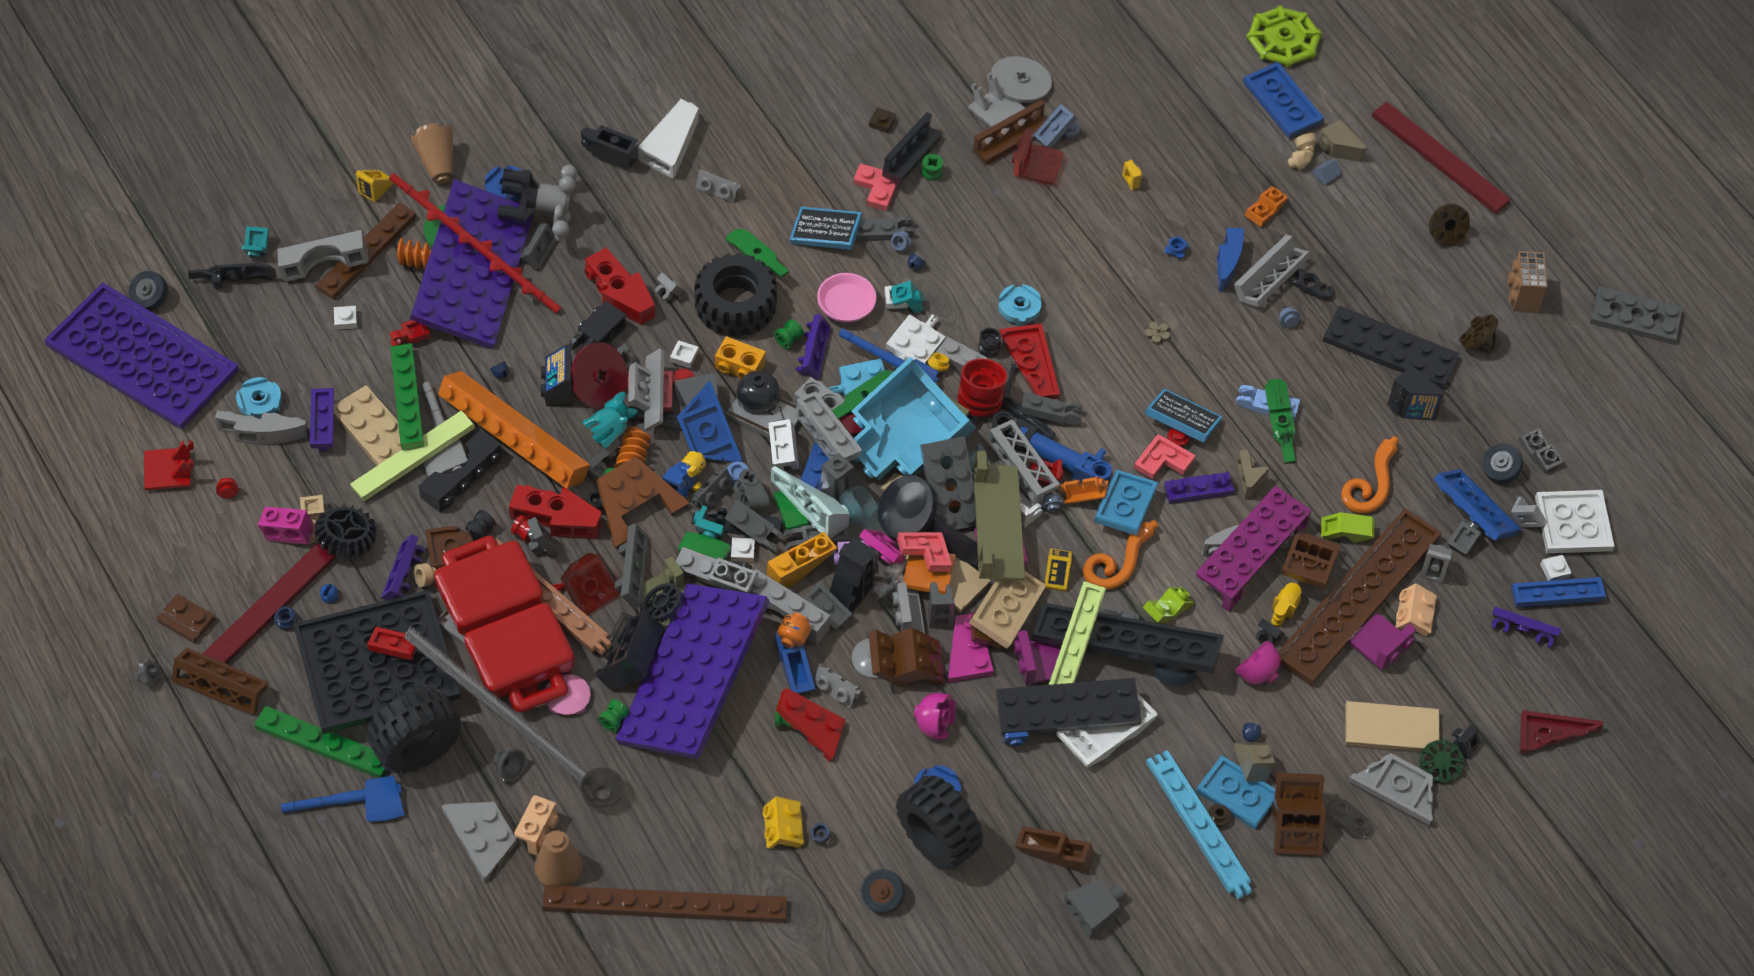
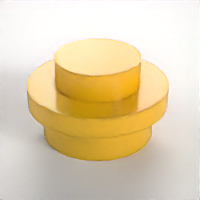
M934 353L928 360V364L933 369L938 370V372L946 371L950 366L949 358L942 353Z

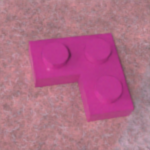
M864 529L859 536L865 540L864 544L879 551L882 554L881 558L889 564H902L907 557L906 555H901V552L896 548L898 544L882 531Z

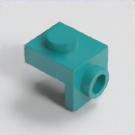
M246 226L245 244L242 245V250L247 253V256L260 257V254L267 255L269 229Z
M911 280L892 286V303L894 306L907 303L915 314L923 311L922 302H924V295Z
M703 505L701 511H696L693 519L696 531L703 533L705 536L722 540L725 532L724 526L706 520L708 508Z

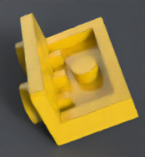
M774 797L763 809V817L765 819L764 835L767 848L773 849L778 844L796 848L801 847L804 844L800 801Z

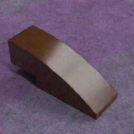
M1022 826L1015 844L1016 849L1028 855L1061 867L1087 873L1095 854L1091 842L1069 839L1066 833Z

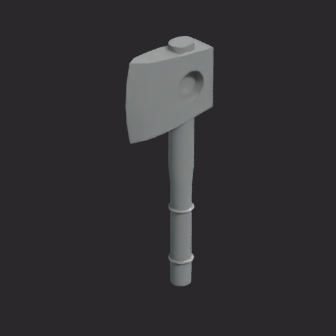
M425 382L422 386L437 427L445 422L431 382ZM457 440L423 462L428 476H430L434 471L439 473L456 472L463 468L468 460L461 441Z

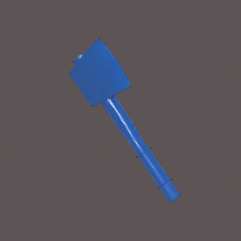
M843 328L838 335L897 368L905 362V360L875 346ZM915 359L914 361L937 384L939 380L936 377L938 370Z
M394 776L365 780V789L281 804L282 813L317 807L322 808L329 805L366 801V821H383L404 815L400 795H402L400 783L396 784Z

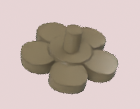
M1156 322L1149 323V329L1145 330V336L1152 338L1153 343H1160L1161 339L1168 340L1170 334L1167 332L1168 326L1164 323L1158 326Z

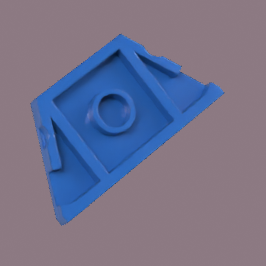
M709 381L686 408L681 411L677 419L690 451L700 452L703 454L704 459L741 462L743 461L713 385Z

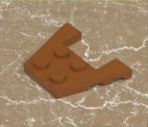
M636 456L597 479L614 548L627 541L628 527L622 519L623 515L657 495L670 515L689 503Z

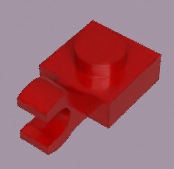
M413 320L401 323V330L389 333L392 338L390 340L392 346L402 345L406 340H408L409 344H414L430 338V331L427 326Z

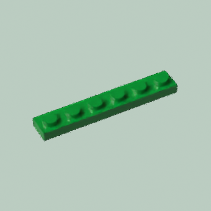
M412 343L391 346L401 449L424 447Z
M268 706L264 707L254 724L256 730L373 777L381 778L387 771L382 767L370 747L332 732L322 735L320 727Z

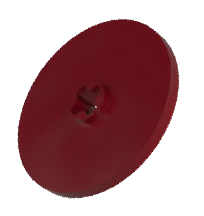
M591 343L577 353L571 368V382L574 392L581 402L594 409H603L607 401L613 399L618 393L625 392L628 379L627 367L617 349L606 343Z

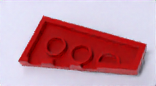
M1042 324L999 329L1002 341L1033 394L1050 399H1059L1060 392Z

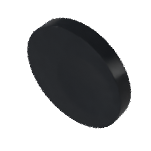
M906 475L897 478L887 486L879 500L877 514L881 528L895 539H897L899 532H925L932 524L937 512L936 492L930 483L920 477Z

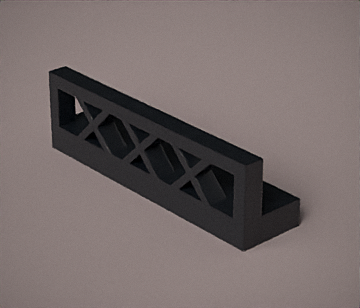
M926 112L885 157L883 177L900 185L941 140L942 133L930 127L932 114Z

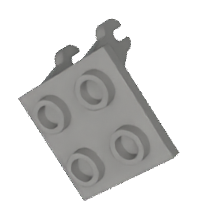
M992 73L986 76L989 82V93L984 96L981 87L977 88V83L971 86L974 93V102L968 106V109L989 127L1025 109L1019 102L1010 100L1002 95L996 76L992 78Z

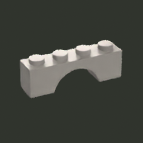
M362 230L278 249V267L285 282L306 277L313 266L326 260H339L345 263L347 267L369 263L368 245Z
M755 569L754 571L758 572V576L749 593L767 596L770 601L767 608L773 609L783 616L796 612L808 618L811 632L807 640L817 645L830 630V615Z

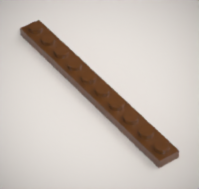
M545 885L543 911L785 923L787 897Z

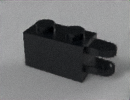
M600 125L598 130L588 127L581 130V145L591 150L592 156L630 170L638 158V139Z
M605 301L601 306L594 309L592 315L587 320H583L579 324L578 333L569 342L571 350H575L581 344H584L581 349L591 343L610 344L626 328V314Z

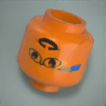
M796 612L786 615L777 630L781 644L790 649H793L794 646H803L811 632L809 619Z

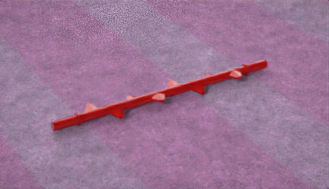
M391 174L389 177L391 182L403 190L405 195L408 194L428 210V221L439 219L459 235V243H469L490 260L489 270L491 272L502 270L522 286V293L524 295L532 294L537 298V301H541L556 314L561 310L562 307L548 297L546 292H542L522 276V269L520 267L512 268L492 252L493 242L491 240L480 242L459 225L460 219L458 217H449L429 201V190L416 191L412 185H409L397 174Z

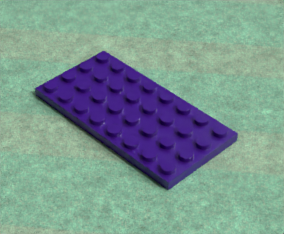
M454 179L443 212L449 217H458L460 219L459 225L480 242L491 240L493 242L491 251L512 268L518 267L533 213L524 224L516 223V220L497 218L499 204L517 208L521 204ZM440 221L409 319L493 349L514 280L502 270L491 272L489 270L491 261L469 243H459V235Z
M103 282L44 340L45 345L180 429L239 370L238 364Z
M687 584L683 592V606L677 609L675 612L677 615H673L655 652V657L649 665V672L643 678L630 706V713L624 719L615 739L617 743L699 759L770 602L767 596Z

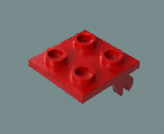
M189 440V445H185L184 441H182L178 448L144 451L145 491L191 487L190 472L194 468V461L190 459V451L194 449L193 441Z

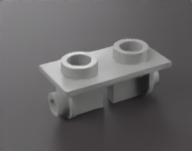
M699 170L696 189L734 203L736 193L739 194L741 190V185H738V182L734 183L710 174L709 171Z
M819 666L813 681L814 686L850 709L854 698L858 699L862 691L859 690L858 686L853 685L847 680L841 681L843 677L832 671L831 668Z

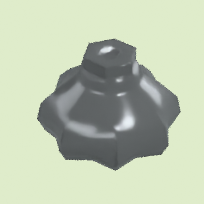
M145 658L138 664V671H135L134 677L136 681H141L142 684L154 687L160 681V670L156 662Z

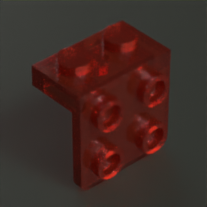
M1026 128L1024 135L1019 136L1017 148L1019 150L1018 152L1014 151L1011 163L1014 164L1013 175L1052 185L1055 183L1064 153L1060 150L1033 144L1034 130Z

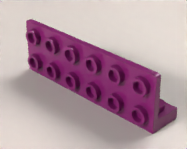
M1275 486L1196 571V576L1222 594V608L1229 612L1242 598L1245 585L1293 532L1295 537L1298 531L1302 532L1309 523L1312 510Z

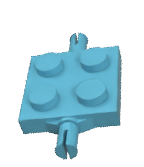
M876 359L839 367L838 372L841 378V385L828 387V389L834 393H843L844 397H846L849 392L878 373L885 371L882 360Z

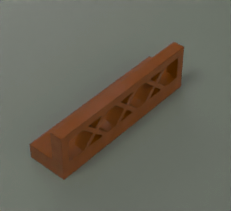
M1039 100L977 134L974 138L973 152L987 165L1036 138L1034 134L1048 119L1044 115L1045 103Z
M187 647L174 658L171 681L253 716L257 713L259 697L268 689V681ZM180 669L186 671L190 679L180 676ZM200 678L207 680L211 687L204 686ZM220 687L228 689L232 696L224 695ZM240 696L250 698L251 706L244 703Z

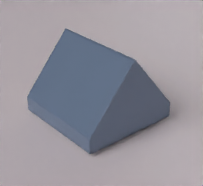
M1336 159L1328 160L1312 170V173L1325 185L1341 176Z

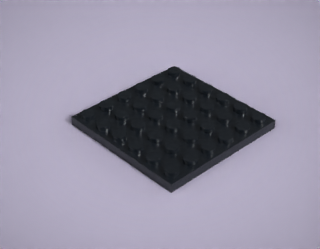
M429 590L293 623L322 735L369 723L386 703L389 704L395 697H400L408 691H415L417 688L422 687L426 689V687L439 689L446 694L450 702L461 699L457 681L450 674H447L448 672L443 671L439 665H436L437 663H434L428 656H425L421 650L417 649L412 660L368 650L367 644L376 627L405 634L412 627V629L415 628L414 631L417 630L416 633L419 632L418 635L420 633L421 636L423 635L422 639L425 638L427 643L430 641L429 644L432 643L431 646L434 645L433 648L436 647V650L439 648L438 652L441 650L440 653L443 652L442 655L445 654V657L448 656V659L449 654Z

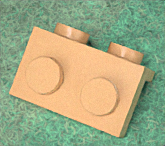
M1417 583L1403 589L1399 595L1400 601L1395 627L1401 630L1410 624L1418 633L1424 636L1430 634L1437 595Z
M536 795L532 797L514 832L516 838L527 841L528 853L537 856L546 835L551 828L554 829L559 819L556 812V803Z

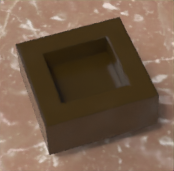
M877 107L869 121V127L889 133L896 120V113Z

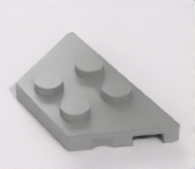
M1392 753L1382 757L1379 762H1373L1360 773L1351 775L1350 783L1430 825L1433 819V815H1431L1433 775Z
M495 802L442 805L443 813L484 882L487 881L494 868L502 863L505 855L517 844L510 827Z

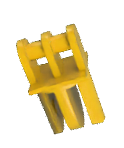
M1297 583L1286 584L1278 596L1274 597L1272 605L1274 613L1271 620L1274 626L1280 627L1286 617L1293 618L1294 612L1301 601L1302 593Z

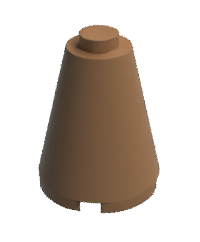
M438 123L419 127L416 129V134L414 136L413 134L411 135L412 144L432 181L440 185L446 184L453 177L452 127L448 124H445V127H439Z
M552 831L546 835L536 857L534 865L536 877L544 886L574 885L582 872V858L564 832Z

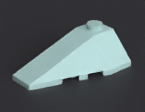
M774 466L771 468V481L820 533L825 532L831 539L849 526L850 513L844 505H840L834 498Z

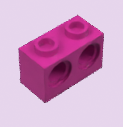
M265 507L258 523V527L267 541L308 544L315 528L307 510Z

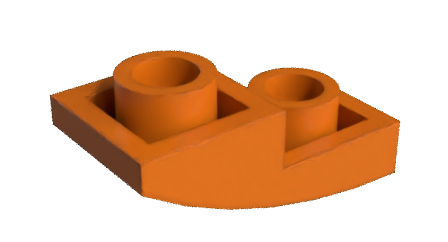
M1271 186L1260 194L1259 200L1246 210L1244 216L1262 227L1280 210L1289 197Z

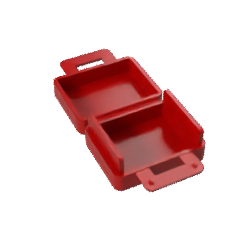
M486 536L446 551L442 555L445 566L438 568L434 573L435 585L458 633L465 635V648L483 686L486 687L485 690L488 689L487 692L490 690L489 694L491 692L492 695L495 694L494 698L496 697V700L507 695L514 710L518 713L565 696L569 689L562 673H572L575 665L574 652L551 606L543 603V590L520 543L512 540L498 545L493 536ZM549 679L552 687L523 697L521 689Z

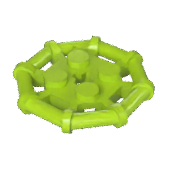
M1277 6L1273 10L1262 14L1257 13L1253 16V23L1246 38L1259 53L1260 59L1263 61L1270 60L1284 64L1286 67H1291L1295 63L1308 58L1313 59L1316 56V49L1319 40L1322 38V31L1316 28L1308 13H1301L1283 8V6ZM1261 25L1266 27L1264 31H1258ZM1305 38L1311 39L1309 45L1304 43ZM1259 40H1264L1266 42V48H1264V46L1261 44ZM1297 50L1302 51L1301 53L1292 56V52H1295Z

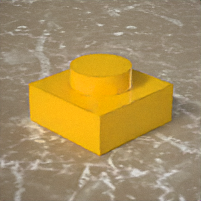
M1132 160L1124 162L1122 176L1131 190L1138 189L1142 178L1140 168L1136 167Z

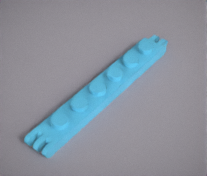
M1169 751L1162 752L1163 758L1160 754L1154 756L1157 764H1155L1152 758L1146 759L1149 769L1228 893L1233 892L1238 899L1243 898L1244 895L1240 889L1242 888L1246 895L1251 894L1252 890L1249 886L1251 880Z

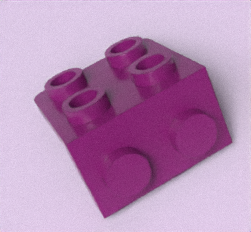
M1375 614L1354 634L1349 643L1379 669L1383 670L1388 664L1394 663L1401 652L1408 650L1413 645L1416 629L1408 624L1400 631L1383 616Z
M1027 630L1018 631L1017 640L1013 641L1015 655L1018 654L1019 657L1018 670L1020 674H1023L1025 685L1050 682L1062 646L1029 641Z

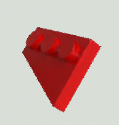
M785 688L781 693L776 711L795 730H800L813 747L816 746L824 753L823 757L828 762L831 761L846 719Z

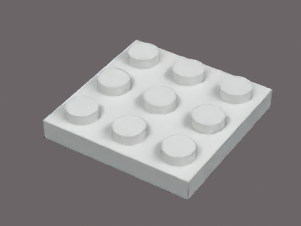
M1602 490L1536 493V505L1546 519L1544 526L1541 527L1546 553L1613 551L1614 542Z

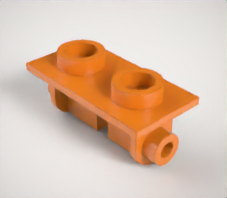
M1096 476L1083 479L1082 485L1079 480L1065 481L1064 484L1060 485L1061 492L1065 493L1064 504L1106 498L1109 481Z

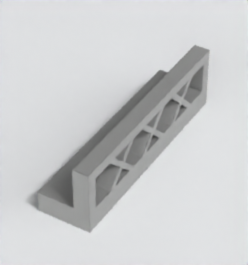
M1286 234L1234 284L1238 300L1259 307L1311 257L1309 251L1296 248L1293 236ZM1294 256H1299L1298 259L1291 260ZM1288 268V269H1286V270L1283 271V272L1277 273L1279 270ZM1274 281L1272 284L1265 285L1267 282ZM1262 293V294H1261L1259 297H1257V298H1253V297H1252L1253 295Z
M816 391L797 399L796 417L829 459L838 452L848 462L862 456L860 446Z
M1013 419L990 430L989 444L1004 465L1018 467L1019 486L1032 504H1043L1044 495L1058 489L1060 486L1059 482ZM1011 428L1015 433V437H1005L1002 432ZM1015 445L1025 447L1027 450L1026 455L1016 453L1014 450ZM1027 461L1036 463L1039 466L1038 471L1028 469L1026 467ZM1038 478L1048 479L1051 484L1042 488L1038 483Z

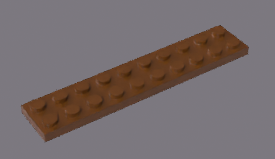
M1404 508L1278 651L1281 665L1312 685L1349 643L1354 634L1371 618L1424 557L1429 545H1434L1442 532Z

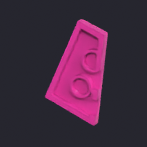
M973 613L955 617L948 683L993 676V668L987 645L975 643L971 640V625L969 622Z

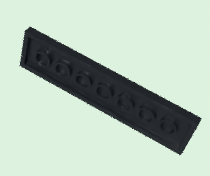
M1044 603L1032 634L1033 641L1062 646L1075 608ZM1098 612L1086 650L1214 673L1224 635Z

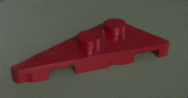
M1522 710L1519 754L1602 731L1604 721Z

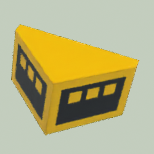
M357 170L356 172L358 193L373 202H376L394 183L389 180V175L380 170Z
M1050 548L1044 583L1046 585L1045 589L1066 592L1072 557L1071 551Z

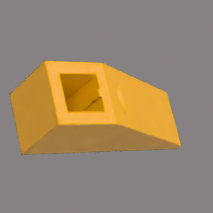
M822 532L768 561L766 575L784 587L789 588L837 550V547L826 533Z

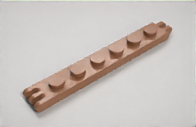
M496 539L498 545L503 544L498 539ZM534 571L543 590V603L551 606L561 627L590 652L596 650L599 654L603 655L606 650L601 644L607 649L613 646L608 640L609 635L606 631Z

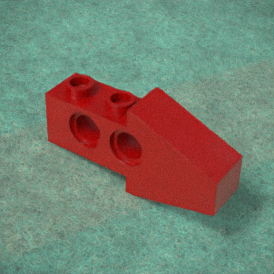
M607 247L585 258V275L589 280L595 282L598 291L602 294V304L607 301L624 312L626 318L639 325L655 318V304L638 272L630 276Z
M516 485L509 504L510 519L516 520L520 515H525L528 517V520L536 517L544 527L550 528V533L553 537L597 539L602 525L601 511L565 487L562 488L561 494H557L550 490H539L528 485Z

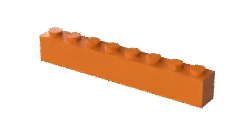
M459 371L444 376L438 392L439 396L566 489L584 483L590 467L588 462L464 372Z

